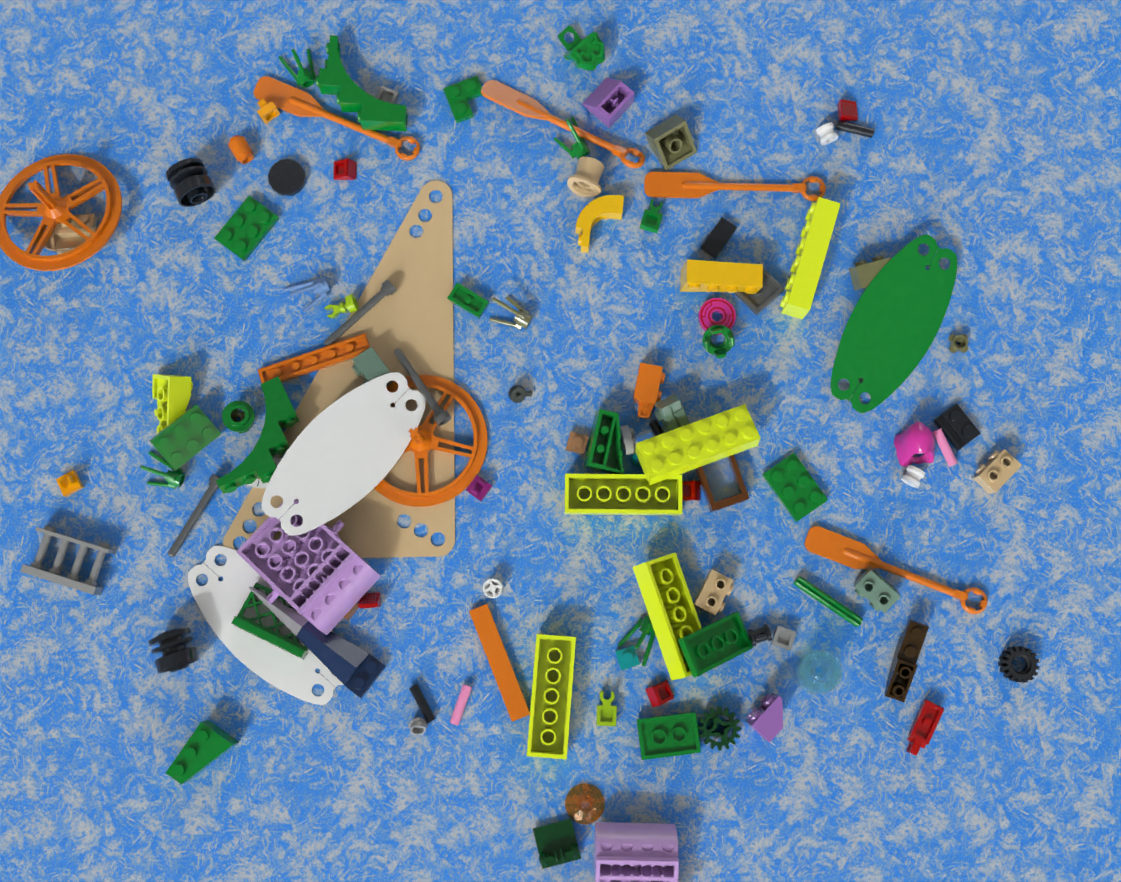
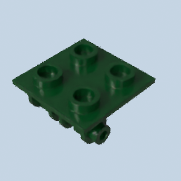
M571 818L533 828L542 869L581 859Z

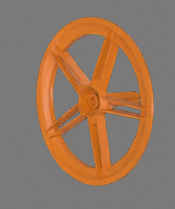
M55 155L32 163L13 177L0 195L1 249L17 264L38 271L67 269L86 261L105 246L114 234L120 221L122 194L117 180L100 162L82 155ZM56 166L81 167L92 172L98 179L65 197H61ZM49 168H51L55 193H52ZM44 170L46 190L36 180L33 183H28L29 190L41 203H10L14 193L27 179ZM105 190V214L99 227L93 232L71 213V210ZM18 209H37V211H22ZM6 216L43 217L26 251L17 247L10 238L6 226ZM72 218L92 236L89 238L68 221ZM59 223H64L86 240L80 246L62 254L40 255Z
M418 375L427 388L444 392L437 402L439 406L446 396L450 395L443 408L445 411L453 399L465 409L471 421L474 435L473 447L434 436L433 431L438 424L436 421L433 425L429 423L435 414L433 410L422 425L415 427L414 430L409 429L412 439L403 453L408 451L414 452L417 493L398 489L384 479L374 489L396 503L413 507H427L453 499L470 485L484 463L488 437L481 410L464 389L441 377ZM410 376L405 377L409 389L417 388ZM394 381L386 388L389 392L393 393L398 390L399 386ZM439 442L472 450V454L438 447ZM433 449L470 458L463 472L454 481L443 488L429 492V450ZM419 459H424L425 493H421Z

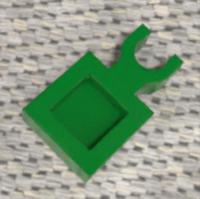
M651 199L649 210H644L639 228L657 234L663 214L658 212H660L663 202H660L659 206L655 207L653 206L654 199Z

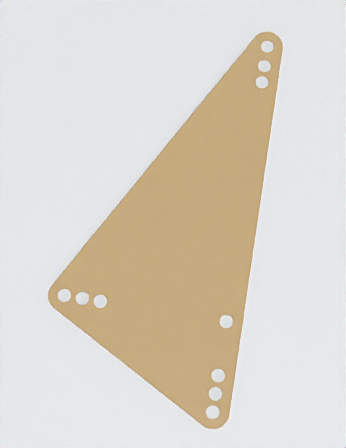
M435 180L426 183L422 187L357 302L359 309L381 290L382 283L387 279L397 291L393 295H386L334 343L366 333L370 347L374 349L391 373L398 372L404 377L409 376L394 353L395 349L399 348L418 375H433L454 383L453 303L447 299L453 289V196L450 187L446 183ZM434 190L440 191L443 195L442 200L438 203H433L429 199L430 193ZM423 209H428L432 213V218L428 222H422L418 217L419 212ZM414 225H419L423 228V234L418 238L412 237L409 233L410 228ZM357 311L352 312V313L350 314V316L348 317V319H349L353 314H355ZM352 359L318 370L295 411L299 422L290 428H286L283 432L289 446L293 444L310 422L327 407L348 392L363 385L365 380L361 375L357 376L352 369ZM427 388L435 401L438 402L444 392ZM447 395L439 406L441 409L444 408L450 395ZM414 399L407 400L405 404L406 409L409 411L416 410L418 406ZM453 399L446 410L451 416L450 421L442 426L437 425L433 431L434 436L454 441ZM427 401L418 426L423 424L432 411ZM433 415V417L431 418V420L429 421V423L432 424V425H433L434 422H435V420H434L435 416H434V415ZM439 442L438 447L454 450V445ZM433 449L428 451L429 492L443 488L455 480L454 454ZM408 451L403 453L383 479L398 489L417 493L414 452ZM419 459L421 493H425L424 459ZM252 487L223 539L224 547L236 550L233 545L235 538L243 536L248 540L253 534L246 533L243 530V524L246 520H254L257 524V530L269 517L267 514L260 517L255 516L252 511L256 503H262L266 489ZM373 489L351 508L324 524L332 528L339 520L343 522L345 526L337 534L361 558L440 557L448 554L455 544V497L434 506L413 507L391 501ZM278 495L273 496L270 500V504L274 508H278L283 503L282 497ZM407 514L410 516L411 525L408 528L398 526L397 520L400 515ZM419 523H423L428 527V533L424 537H417L414 533V528ZM281 531L274 534V540H278L281 537ZM436 532H440L445 536V542L441 546H434L431 543V536Z

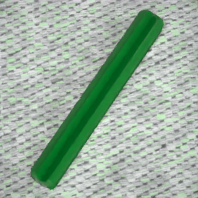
M798 576L793 584L855 627L861 625L862 617L803 577Z

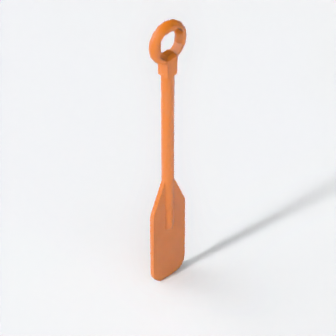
M261 77L254 88V96L259 101L264 99L267 104L272 101L278 109L298 117H324L388 144L395 148V153L402 160H413L420 152V144L414 137L403 136L400 139H396L374 130H363L360 124L324 110L309 93L271 77ZM408 141L411 144H416L417 147L414 148L411 156H407L403 152L399 153L398 149H401L402 142Z
M488 80L482 86L481 94L484 97L522 116L547 120L571 132L566 121L550 114L537 100L496 80ZM573 125L578 136L613 152L612 154L619 157L627 167L639 168L644 165L645 156L640 150L635 148L625 149L619 145H614ZM631 153L639 157L637 163L626 159L627 154Z
M649 172L644 179L645 194L654 198L696 199L718 190L801 193L805 199L816 201L818 197L822 198L826 191L825 183L816 176L807 177L802 183L793 184L722 183L700 173ZM808 181L809 183L818 182L821 194L819 196L816 194H810V196L806 194L807 185L805 183Z
M819 526L810 528L807 533L804 545L811 553L853 569H868L872 567L888 571L959 599L962 608L969 614H979L987 606V596L979 588L971 587L962 592L883 562L865 544ZM970 591L973 594L982 596L983 601H980V609L978 610L971 606L967 607L965 604L969 596L967 593Z

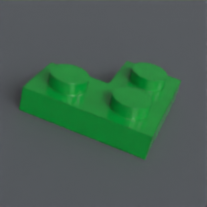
M477 76L443 88L456 124L474 117L468 101L482 96V86Z

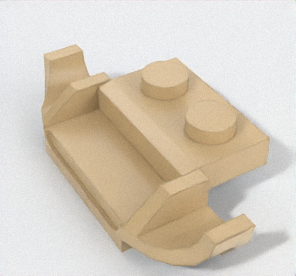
M95 214L74 215L93 232L97 230V217ZM72 218L68 221L89 238L92 236ZM59 223L44 248L57 252V254H62L80 246L86 240L64 223Z

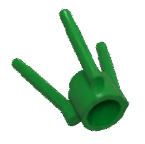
M295 49L291 50L300 69L297 72L298 75H296L283 57L279 56L280 61L294 77L298 86L301 85L303 88H307L315 83L316 75L310 49H307L310 70L303 68Z
M572 116L571 120L573 125L579 127L575 118ZM567 118L566 123L577 141L572 145L573 150L557 137H554V141L566 150L572 159L575 157L577 159L585 157L591 151L584 138L578 136L570 120Z
M150 451L149 455L171 468L172 471L168 470L165 473L141 465V469L163 476L165 481L168 482L148 481L147 484L176 489V487L180 488L185 479V473H182L183 469L178 468L175 471L165 459Z
M646 615L643 620L639 619L637 624L618 643V646L621 647L640 627L639 631L642 634L635 645V649H638L645 636L650 635L642 662L643 667L646 665L656 635L650 617Z

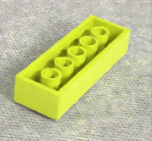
M818 197L815 203L812 202L810 209L808 208L805 216L807 221L800 234L802 238L795 251L797 255L790 268V272L793 273L787 279L785 285L787 291L780 302L782 314L803 320L810 311L841 203Z
M743 404L636 443L635 452L649 485L756 447L761 437L746 405Z
M565 474V514L682 515V475L649 485L645 474Z
M675 552L633 567L671 681L692 675L678 639L702 628Z
M536 634L527 756L567 759L576 637Z

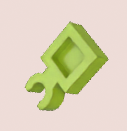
M600 691L599 697L603 703L602 705H597L596 726H616L617 706L611 705L615 697L613 691H611L609 699H605L603 691Z

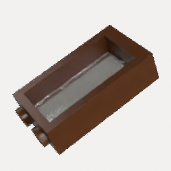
M734 455L695 469L710 513L749 499Z

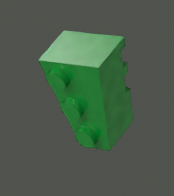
M603 409L595 412L583 467L610 474H625L618 413Z
M209 720L202 721L170 765L166 774L182 785L198 775L233 746L237 745L239 741Z

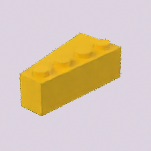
M687 259L680 274V292H745L747 294H755L763 287V264Z

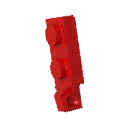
M924 699L908 734L907 740L910 741L906 750L908 753L917 756L920 747L925 748L929 744L944 708Z

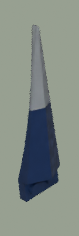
M249 586L250 590L345 687L361 699L386 668L384 664L370 653L330 631L328 635L324 634L303 615L276 600L272 604L268 603L265 600L268 595Z

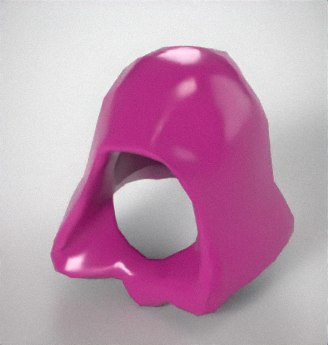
M915 422L902 433L895 436L894 446L898 462L901 466L905 467L912 463H933L935 454L933 433L922 422ZM924 453L921 457H912L914 454Z

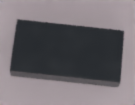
M721 217L700 249L716 259L737 227Z

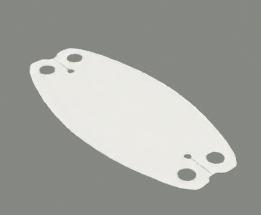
M394 372L372 379L332 403L310 422L281 459L262 498V510L269 517L279 519L284 532L294 536L311 531L351 508L381 482L405 451L412 439L409 429L414 430L415 427H418L425 410L426 400L423 395L417 390L409 389L406 378L401 373ZM391 380L396 381L399 386L398 390L393 393L389 392L386 388L387 383ZM414 399L418 405L417 409L414 411L407 410L405 406L407 400ZM395 403V407L392 408L390 404ZM278 495L282 497L283 505L281 507L274 508L271 506L270 500L273 496ZM295 499L299 500L298 504H294ZM298 514L303 518L301 526L294 527L291 525L290 519L293 515Z
M213 546L207 552L204 563L195 565L188 572L190 590L213 631L238 660L268 683L303 701L318 705L327 704L333 697V690L338 685L344 684L336 676L332 675L331 671L309 649L303 660L231 623L234 617H237L251 592L249 586L253 587L257 582L271 590L273 589L236 553L237 550L224 546ZM218 554L226 556L227 562L225 565H216L215 557ZM199 574L207 575L208 582L206 585L199 586L196 583V577ZM222 576L223 581H219L218 578ZM258 588L259 591L266 594L265 591ZM254 595L256 602L261 601L256 595ZM276 599V601L283 604V601L281 599ZM264 603L257 605L260 615L271 612ZM255 606L247 608L243 616L248 619L256 617ZM272 615L261 618L263 626L275 625ZM275 615L277 624L281 623L282 621ZM286 625L278 627L281 635L292 634ZM296 637L297 642H298L299 644L305 646V645ZM319 668L320 673H316L315 670ZM315 684H321L324 687L323 695H313L312 687Z

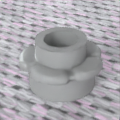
M421 717L413 718L408 724L410 732L414 735L424 734L428 727L427 721Z

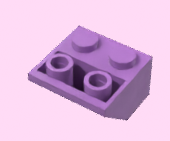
M606 78L582 105L610 128L634 103L635 93L623 82Z
M774 693L771 695L767 694L760 702L762 705L757 710L754 708L747 715L748 720L746 721L748 725L769 743L783 729L782 698Z

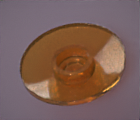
M582 783L574 786L568 792L565 808L573 821L586 825L594 823L601 817L605 808L603 794L596 786ZM584 801L589 803L586 809L581 806Z

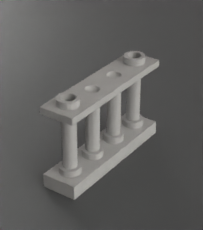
M52 526L36 527L35 531L44 533L34 562H31V565L23 564L20 572L92 595H101L103 587L97 586L98 582L96 580L106 553L116 554V550L110 549L111 545L99 542L97 545L56 532L57 528ZM54 536L62 539L52 568L46 570L43 569L42 562L51 537ZM69 543L80 544L70 574L68 573L67 576L62 575L60 568ZM89 547L98 550L90 576L84 582L79 580L78 574Z

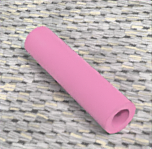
M940 428L932 432L948 466L957 464L958 462L942 429Z
M463 684L450 723L459 725L472 687Z

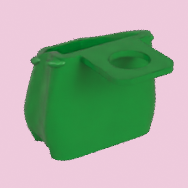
M568 26L558 34V39L567 50L564 58L572 61L575 67L594 71L598 64H602L605 61V45L596 32H592L581 39L574 28ZM571 32L573 34L574 40L572 43H567L564 40L565 33Z

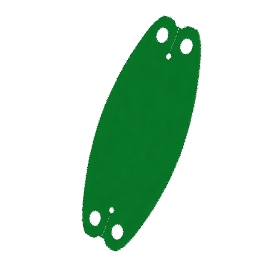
M922 235L901 249L879 271L858 300L842 334L831 376V392L834 397L840 400L846 399L852 403V407L856 411L866 413L887 399L909 377L930 348L947 311L957 272L956 253L948 248H939L933 237ZM920 244L928 245L929 253L922 256L919 254L918 247ZM941 258L949 259L950 266L948 269L943 270L940 268L939 261ZM926 265L930 266L929 270L925 269ZM843 378L849 381V388L845 391L840 390L838 387V382ZM859 378H863L862 383H859ZM867 392L870 394L871 400L868 404L860 402L859 397L861 393Z

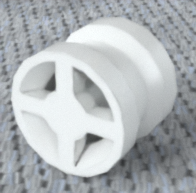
M833 123L824 124L816 129L817 135L821 138V145L829 144L839 137L834 132Z
M908 465L906 468L907 472L905 475H902L901 480L912 487L919 488L920 480L924 478L926 473L915 466Z
M488 579L484 583L483 592L487 597L497 598L502 594L503 585L499 580Z

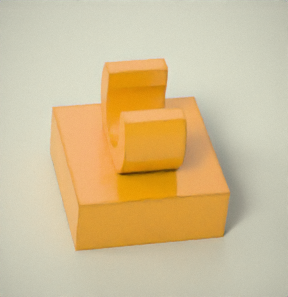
M264 99L257 102L261 108L257 113L265 124L280 115L272 101L268 104Z
M74 470L56 479L65 497L84 488L77 472Z

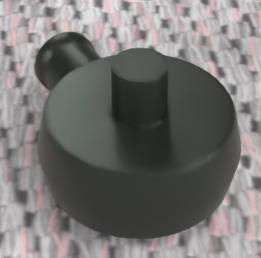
M514 385L510 388L508 395L511 401L520 403L526 396L531 397L532 391H526L521 385Z

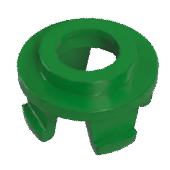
M724 325L709 327L702 338L705 350L715 355L716 358L726 357V353L735 345L732 331ZM722 333L725 337L724 342L720 345H714L711 342V336Z
M233 401L224 408L222 420L229 430L242 434L248 432L254 423L255 413L248 403ZM242 409L245 412L244 420L234 422L231 419L232 411Z

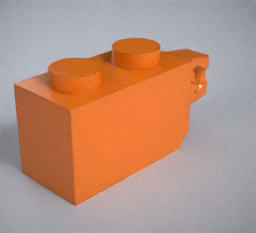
M640 362L633 400L638 404L639 418L649 419L655 403L661 400L662 391L658 390L659 385L663 384L665 379L662 366Z

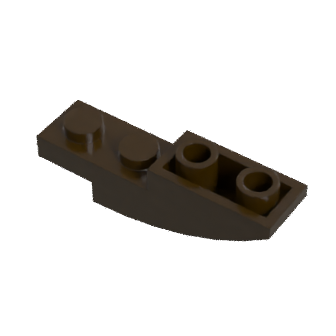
M908 619L902 636L900 635L891 663L884 694L886 697L905 702L917 669L916 662L929 629L928 625Z

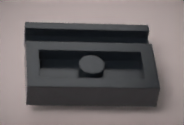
M957 403L933 420L937 427L942 429L945 437L957 451L981 434Z

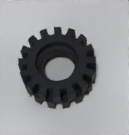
M1008 647L1007 650L1002 652L1003 656H999L1001 663L998 662V666L1002 667L999 670L1010 681L1028 682V680L1034 679L1032 676H1037L1038 674L1035 672L1040 667L1036 665V663H1039V659H1035L1037 655L1026 647ZM1018 656L1022 657L1026 664L1021 672L1015 671L1012 667L1013 659Z

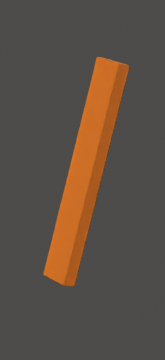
M366 333L260 368L258 373L261 383L278 376L282 383L353 359L370 348Z
M488 604L470 610L469 613L511 721L513 722L530 715Z

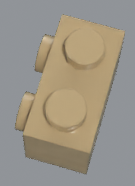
M1006 449L995 450L988 457L989 461L985 465L981 464L975 470L977 474L973 479L988 494L996 493L1022 466Z
M710 570L693 603L694 606L715 616L717 613L720 614L725 606L723 602L725 596H729L734 588L731 585L733 580L714 570Z

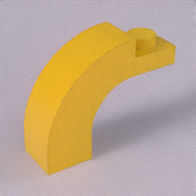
M602 196L594 199L584 207L579 214L575 227V233L579 234L578 245L581 246V252L589 251L590 233L598 221L603 219L622 220L624 196Z

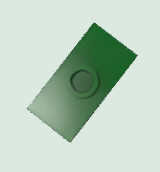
M456 283L447 297L449 301L480 319L489 305V301L459 283Z

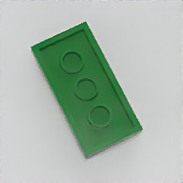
M738 611L678 639L693 678L753 648Z

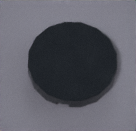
M284 159L274 163L270 168L268 181L277 194L294 196L305 186L306 174L301 165L295 160Z

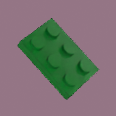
M249 195L214 239L245 262L277 223L279 217Z
M195 404L149 441L176 471L219 437L221 433L198 405Z
M795 453L762 475L795 522H798L828 500Z
M696 712L636 719L642 760L701 753Z

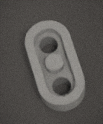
M628 425L620 426L626 455L634 454L636 438H634L633 428L629 429Z

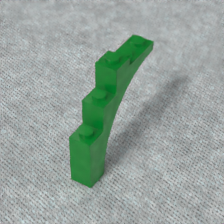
M330 35V41L326 44L328 59H325V68H320L319 75H316V86L319 87L321 94L337 95V104L340 105L342 112H357L358 122H361L363 130L407 131L408 112L406 105L391 104L379 100L357 86L342 65L338 36Z
M279 376L261 384L265 396L266 414L260 438L252 452L240 465L216 480L223 494L234 492L238 487L244 484H251L258 478H260L263 484L269 483L277 468L273 456L281 455L290 448L282 429L294 426L299 422V419Z

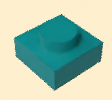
M634 645L615 651L621 671L640 665Z

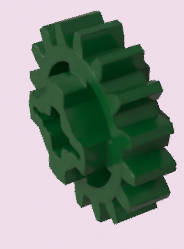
M717 706V711L710 707V713L708 714L704 711L705 718H699V721L702 723V725L698 726V729L702 730L699 737H705L703 743L706 745L710 742L711 749L715 745H717L719 751H721L722 746L729 749V743L731 742L735 745L736 743L733 739L735 737L740 738L736 733L741 730V727L736 725L740 720L734 719V712L728 714L729 708L727 707L723 711L721 706ZM718 715H724L728 717L729 720L723 721L720 719ZM711 718V725L706 729L707 723ZM718 723L724 726L723 728H721V733L715 730L717 728ZM732 728L731 735L727 737L729 729ZM715 735L719 737L720 741H714L710 736Z

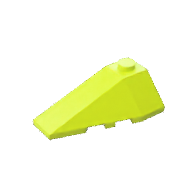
M153 374L152 397L157 400V409L154 410V414L159 420V425L156 428L157 434L186 412L193 389L192 377Z

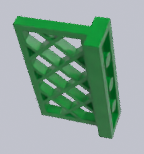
M257 582L253 586L257 590L259 588L265 591L266 595L273 591ZM251 591L237 617L235 616L231 623L304 660L308 648L299 644L293 633L286 636L280 634L278 627L285 624L283 622L277 624L275 614L272 611L260 615L257 605L263 602H256L255 594ZM278 596V597L276 598V599H278V598L281 599V600L283 601V604H284L285 606H287V605H286V602H287V601H286L283 597ZM255 606L256 617L248 619L243 616L247 608ZM272 615L275 625L263 626L261 618Z

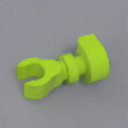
M351 294L345 297V302H341L339 305L330 304L324 309H333L334 312L327 315V317L334 319L340 313H347L348 310L350 313L358 311L359 306L356 297Z

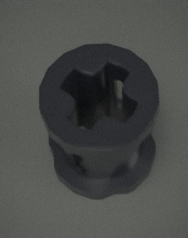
M767 624L755 630H747L753 647L757 643L766 640L772 641Z

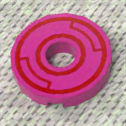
M722 298L707 300L701 306L698 313L700 326L704 331L713 325H724L731 330L736 320V311L733 305ZM715 312L720 313L722 320L714 321L712 314Z

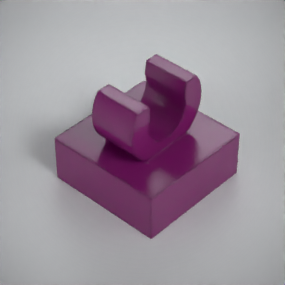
M476 475L466 491L482 502L493 486Z

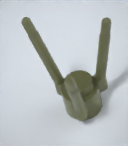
M509 296L506 299L519 311L495 297L492 298L494 302L516 315L514 318L516 323L496 318H489L490 321L515 327L519 330L522 327L527 329L533 318L529 311L522 308Z

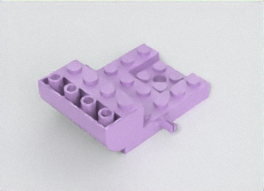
M295 499L294 504H298L299 501ZM298 514L293 515L290 523L294 527H299L303 523V518ZM268 517L236 551L271 585L273 591L265 598L268 603L272 604L278 596L283 597L299 614L303 615L312 625L326 635L381 577L340 539L337 533L345 526L340 520L332 528L322 524L306 533L291 536L281 528L279 519ZM281 531V537L278 540H274V534Z
M595 822L594 882H678V836L675 824Z

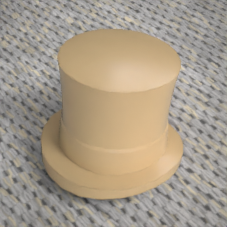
M591 157L579 158L575 174L570 176L567 181L570 190L581 197L599 195L602 190L599 180L605 169L604 165L599 160Z

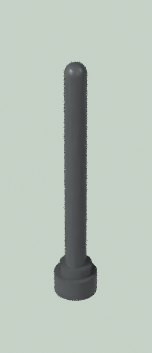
M388 279L382 283L381 290L324 341L325 346L333 344L386 295H393L397 291Z
M399 348L395 349L396 357L434 411V420L438 426L446 424L451 419L448 411L439 407L402 350Z
M212 473L208 484L210 486L168 552L170 557H174L216 489L219 490L216 480L221 478L220 476Z

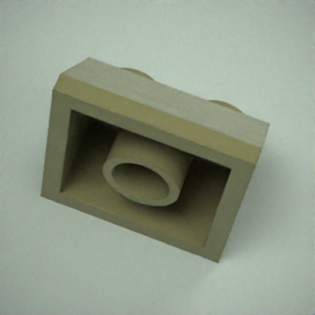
M676 114L645 132L651 150L666 171L697 153L686 120Z

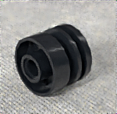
M188 158L173 164L166 171V178L171 188L174 189V195L181 206L192 207L202 204L216 193V187L207 175L208 172L201 159Z
M190 627L172 629L160 633L148 641L149 646H160L151 650L152 654L162 653V657L154 661L158 674L189 667V664L199 660L196 647L186 648L185 646L193 641V637L183 638V636L191 633Z

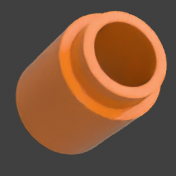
M236 135L229 140L228 147L238 162L247 164L254 159L253 150L244 136Z

